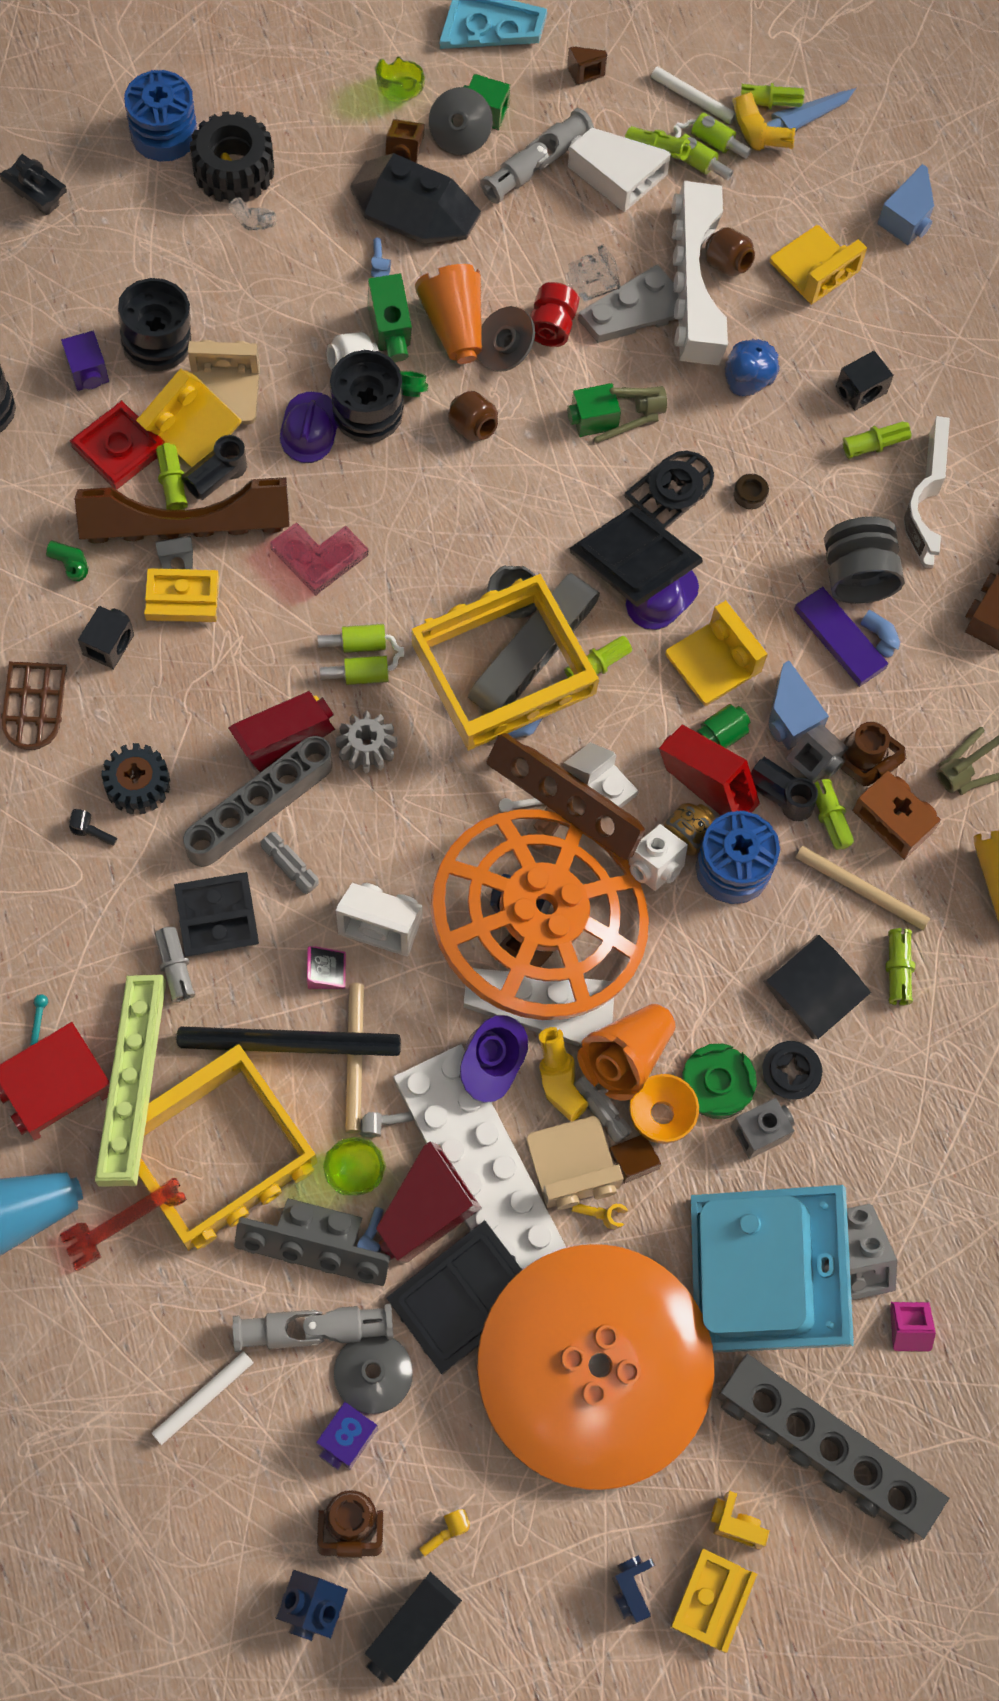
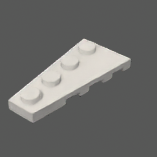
M473 968L488 983L500 990L509 971ZM524 976L515 996L525 1001L542 1004H566L575 1001L569 979L564 981H541ZM585 979L590 996L602 991L614 982ZM465 985L463 1007L490 1017L496 1015L510 1016L518 1020L521 1025L529 1027L528 1030L537 1033L549 1027H556L557 1031L559 1029L562 1030L564 1042L579 1047V1045L582 1046L581 1042L588 1034L612 1023L614 998L602 1007L585 1015L564 1020H537L520 1017L500 1010L481 999Z

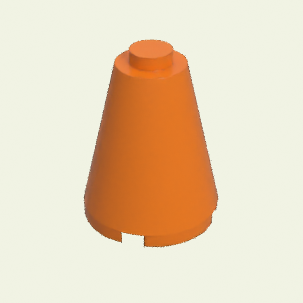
M453 264L438 268L439 275L429 278L428 273L422 275L415 282L416 294L449 359L457 361L458 364H467L477 359L476 356L482 351L481 275L479 269L474 271L473 265Z
M650 1004L588 1034L582 1040V1047L578 1050L577 1054L580 1068L587 1080L594 1087L599 1083L608 1091L605 1095L612 1099L620 1101L632 1099L642 1090L675 1031L676 1025L673 1015L667 1008L661 1005Z

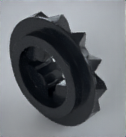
M677 460L667 461L658 465L650 475L649 495L654 497L656 505L661 504L667 507L669 512L672 509H681L684 512L687 507L691 505L696 506L703 493L704 484L702 476L689 463ZM671 478H673V481L678 486H683L680 495L675 493L674 489H668L670 488Z
M785 1041L775 1045L768 1051L762 1064L763 1082L768 1085L773 1095H779L787 1101L805 1099L815 1092L822 1079V1064L818 1055L813 1049L801 1042ZM793 1057L795 1069L801 1071L803 1075H796L790 1085L787 1073L782 1072L780 1069L787 1068Z

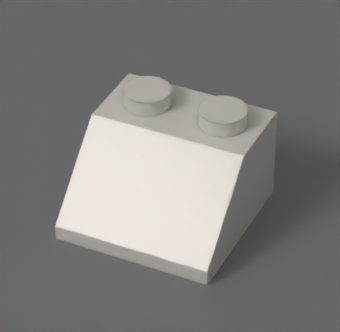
M352 883L336 909L338 935L408 957L422 920V905H419L417 900L407 895L398 894L395 897L385 894L381 888L370 883H363L362 886Z

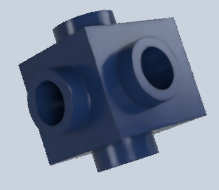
M293 1569L276 1619L291 1624L290 1634L310 1641L313 1640L315 1633L331 1639L348 1589Z

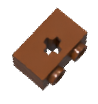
M890 771L882 775L858 798L852 810L904 860L935 831L941 821L935 809L929 803L918 799L911 792L907 782L898 776L895 777Z

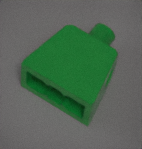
M402 274L368 278L367 307L378 350H387L388 357L392 358L394 362L404 361L409 357L407 346L411 345L412 325Z

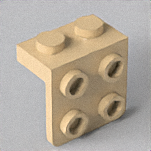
M212 340L189 341L188 357L191 374L199 378L241 419V424H253L257 416L260 373L257 344L244 341L234 343L214 342Z
M590 1116L535 1131L527 1137L528 1149L546 1209L557 1206L558 1210L567 1209L578 1205L580 1199L594 1196V1199H602L616 1194V1189H620L624 1180L620 1165H613L602 1125L597 1117Z

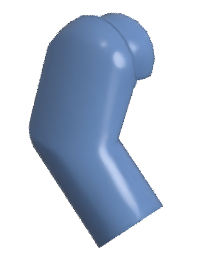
M869 610L860 624L878 635L881 639L880 643L876 646L878 652L887 658L892 657L895 649L899 650L901 643L897 631L892 623Z

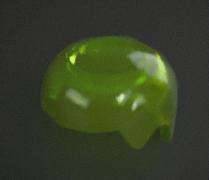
M399 56L391 64H387L382 58L374 68L379 92L389 101H409L417 97L425 86V76L422 67L415 62L405 61Z
M351 1137L338 1141L327 1151L323 1170L326 1182L341 1195H365L372 1192L383 1181L386 1162L382 1150L371 1140Z

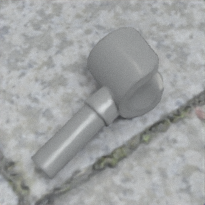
M368 1112L361 1120L360 1135L370 1138L380 1137L382 1125L413 1121V1116L411 1112L393 1115Z

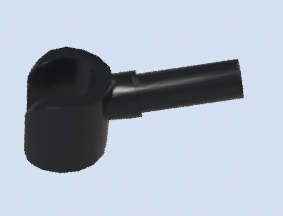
M81 809L72 810L69 828L73 834L78 836L88 834L112 846L116 844L117 837L90 825L92 815L89 812Z

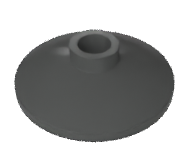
M465 87L449 89L443 92L431 107L429 114L431 135L438 146L449 153L466 155L477 151L488 140L492 130L493 117L490 106L481 94ZM457 114H461L464 118V122L460 127H456L453 123V119Z
M508 306L496 310L482 324V351L477 356L485 367L496 372L508 371L518 366L527 357L535 338V327L530 315L519 307Z
M386 1336L361 1338L360 1342L347 1343L340 1351L334 1366V1382L340 1397L357 1411L367 1414L387 1412L400 1404L409 1392L413 1379L412 1362L406 1349L395 1339L387 1340ZM371 1364H376L381 1369L380 1375L374 1379L369 1378L365 1373L366 1368Z

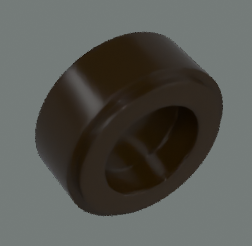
M745 474L735 484L734 499L745 509L760 508L767 500L769 486L760 475Z

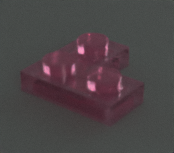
M297 522L270 542L271 550L315 596L369 555L368 548L346 525L320 545Z

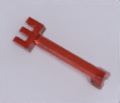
M172 1178L154 1192L91 1231L87 1223H77L61 1233L60 1237L63 1243L77 1238V1242L66 1248L69 1257L81 1252L84 1254L72 1263L75 1271L84 1269L102 1258L96 1245L163 1204L174 1207L184 1203L187 1199L184 1192H179L177 1189L180 1187L178 1179Z

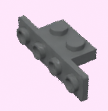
M287 1198L277 1226L240 1217L237 1223L234 1246L237 1249L245 1250L252 1254L268 1256L287 1263L298 1264L321 1270L325 1273H333L379 1286L385 1285L390 1263L389 1255L355 1247L361 1228L362 1217Z

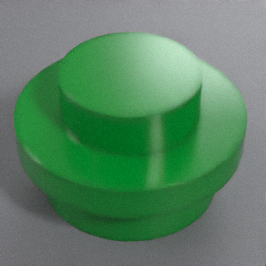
M413 371L400 372L403 383L402 395L420 397L421 392L428 391L429 385L426 383V375Z

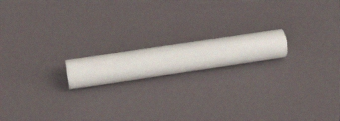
M658 66L653 70L651 78L730 125L736 119L735 112Z
M244 1351L240 1353L152 1432V1435L163 1445L254 1362Z

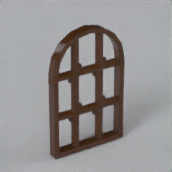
M9 661L1 719L2 730L8 741L15 747L24 750L41 749L50 744L57 736L60 723L62 722L61 714L67 673L66 664ZM13 668H25L23 688H11ZM31 669H45L42 689H30L29 678ZM50 670H62L59 690H50V687H48ZM10 693L19 694V697H21L19 716L7 715ZM27 694L39 695V698H41L39 717H29L25 713ZM47 695L59 696L56 718H48L47 714H45ZM7 721H15V724L18 725L16 740L10 737L7 732ZM24 722L36 723L37 734L34 744L21 743ZM44 723L55 724L51 734L42 740Z

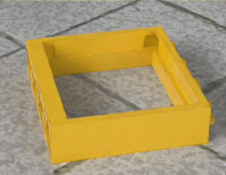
M541 574L524 581L520 578L512 586L501 591H489L473 603L468 605L459 604L451 608L447 614L436 619L427 618L424 624L411 629L412 646L468 751L496 739L500 734H508L597 694L599 678ZM535 603L574 675L468 721L430 647Z
M240 1044L151 1101L148 1105L144 1136L241 1072L299 1157L190 1231L141 1159L139 1178L188 1251L193 1247L199 1250L210 1244L217 1237L215 1232L227 1224L230 1227L236 1226L240 1217L247 1218L250 1215L249 1209L259 1202L263 1205L272 1202L282 1193L280 1188L292 1180L295 1183L304 1180L315 1170L312 1166L317 1164L316 1154Z

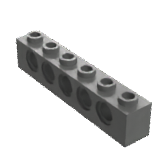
M748 1353L741 1359L716 1397L723 1402L721 1408L728 1415L738 1421H741L744 1417L756 1426L754 1432L760 1438L772 1445L776 1441L789 1450L787 1456L793 1462L805 1469L812 1466L823 1474L821 1481L838 1493H842L843 1490L857 1499L854 1503L856 1507L873 1518L877 1514L891 1523L888 1529L906 1542H910L911 1539L915 1542L924 1540L950 1499ZM762 1392L770 1397L772 1402L770 1412L762 1413L755 1408L753 1404L755 1393ZM789 1416H796L803 1421L805 1432L802 1437L793 1436L787 1430L786 1421ZM823 1440H830L837 1446L838 1457L835 1461H828L822 1456L820 1444ZM857 1464H863L871 1471L872 1479L868 1486L861 1485L856 1481L854 1468ZM891 1488H897L904 1494L905 1505L902 1510H896L890 1505L888 1493Z

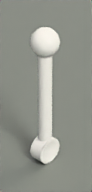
M504 798L499 803V809L503 813L513 811L515 808L541 805L543 803L536 798L513 802L511 799Z

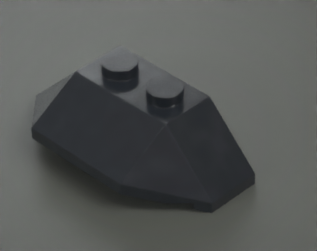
M394 153L365 161L350 185L352 194L355 196L365 219L421 243L443 242L455 238L465 240L481 216L480 209L453 178Z

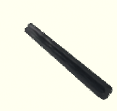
M181 1026L178 1028L176 1036L177 1045L182 1049L230 1050L240 1044L244 1051L398 1056L401 1052L400 1035L384 1033Z

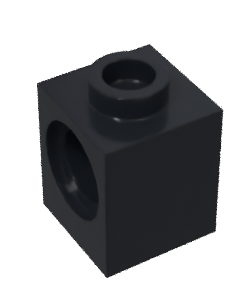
M874 350L841 368L836 384L837 391L841 399L848 402L856 411L887 394L894 374Z
M99 605L78 638L83 656L114 669L134 637L131 621L122 611L115 608L108 610Z

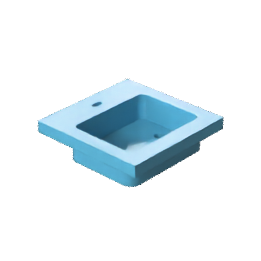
M831 1185L691 1195L693 1298L703 1314L704 1325L709 1330L713 1353L854 1346L845 1186ZM829 1259V1271L825 1273L824 1262Z

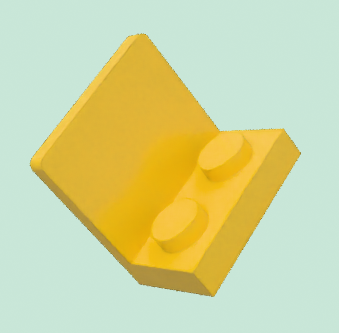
M815 225L770 257V263L812 305L860 272L867 247L859 239L849 246L843 245L840 247L821 226Z
M182 368L179 369L136 420L145 430L159 435L166 443L175 445L178 455L191 467L195 466L214 450L215 442L220 437L231 435L241 424V419L199 378Z
M725 600L714 607L709 624L669 647L665 655L701 703L707 706L761 673L768 653Z

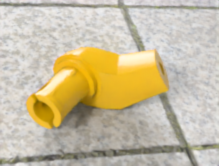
M752 92L732 98L738 125L751 148L758 151L764 149L765 146L794 148L796 128L767 126V123L764 122L763 117L759 113Z
M549 1027L542 1030L538 1037L543 1051V1059L539 1065L542 1084L547 1100L572 1122L585 1112L588 1102L574 1086L575 1061L573 1056L565 1050L562 1030L559 1029L557 1031L556 1027Z

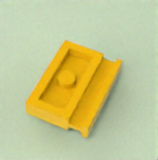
M148 568L145 598L146 609L144 612L146 621L217 622L218 570Z
M701 1549L670 1628L716 1648L723 1653H727L757 1573L744 1569L712 1552Z

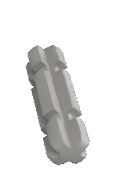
M276 832L269 833L261 841L262 849L269 856H273V861L292 881L296 880V886L303 893H310L318 886V877L310 869L306 870V864L288 845L284 846V840Z
M585 1075L574 1083L577 1090L587 1100L590 1111L600 1120L602 1127L606 1126L608 1128L607 1133L614 1142L622 1141L631 1133V1127L624 1118L620 1119L618 1117L619 1111L603 1090L597 1089L598 1084L594 1087Z

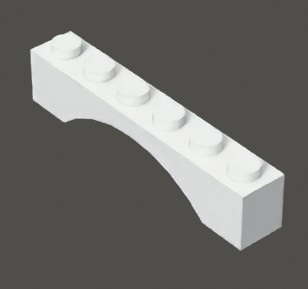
M690 181L683 182L680 193L674 194L672 201V214H676L672 239L677 240L673 254V266L678 267L673 285L674 292L678 293V299L674 308V319L679 320V326L675 333V346L679 347L680 361L719 366L728 346L727 317L715 305L706 290L701 276L699 256L700 248L710 235L715 233L723 213L722 186Z

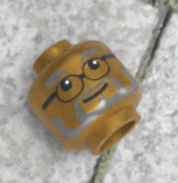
M683 803L663 823V826L688 844L686 855L696 856L702 846L705 832L715 819V816L703 804L696 806L692 803Z

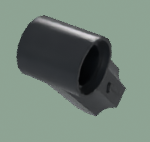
M234 435L220 437L215 442L214 450L182 475L183 483L195 498L203 501L228 479H237L246 472L247 460L243 441ZM229 455L237 456V457H235V458H233V459H226V458H225V457H227V456H229Z
M765 756L760 759L751 771L756 791L780 806L788 819L793 821L807 820L813 813L818 797L816 785L806 778H796ZM802 796L808 802L799 804L792 800L791 797Z

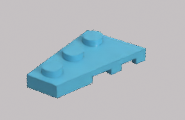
M452 0L439 42L440 49L539 43L547 18V8L513 0Z

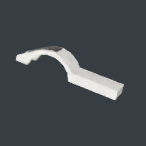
M936 416L929 433L926 478L915 488L904 516L905 533L925 568H933L934 555H939L941 536L931 531L924 524L918 511V504L927 497L939 494L946 476L950 418Z

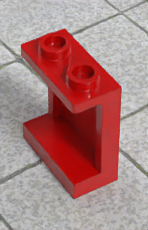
M73 1022L68 1023L0 1064V1100L3 1104L10 1100L16 1110V1113L10 1116L21 1135L29 1132L34 1141L41 1138L40 1131L99 1096L102 1101L108 1098L110 1082Z

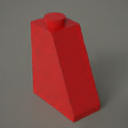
M683 724L672 735H669L659 747L666 770L720 816L727 812L735 811L752 813L760 805L748 762L743 757Z

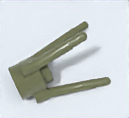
M663 386L611 388L610 393L616 394L617 398H635L637 412H643L645 416L596 436L594 442L599 443L646 423L658 422V414L666 413L667 411L665 388Z
M979 727L949 758L939 763L940 768L936 770V774L942 786L950 793L958 790L963 795L971 789L998 781L999 773L971 781V777L975 775L972 764L999 745V735L969 757L960 758L984 733L985 729Z

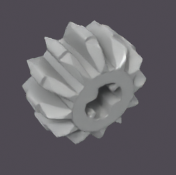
M366 710L363 714V719L359 720L357 716L352 714L350 716V724L341 723L339 727L341 735L336 738V746L341 749L339 751L340 759L342 761L349 760V767L352 771L359 765H363V771L366 774L370 771V765H375L377 769L382 770L384 768L383 760H393L394 751L392 749L397 747V738L392 736L394 734L392 723L384 724L382 714L373 720L370 717V713ZM363 740H371V744L363 745Z

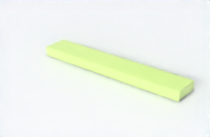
M134 975L126 977L95 1182L99 1187L137 1186L166 980L163 975Z

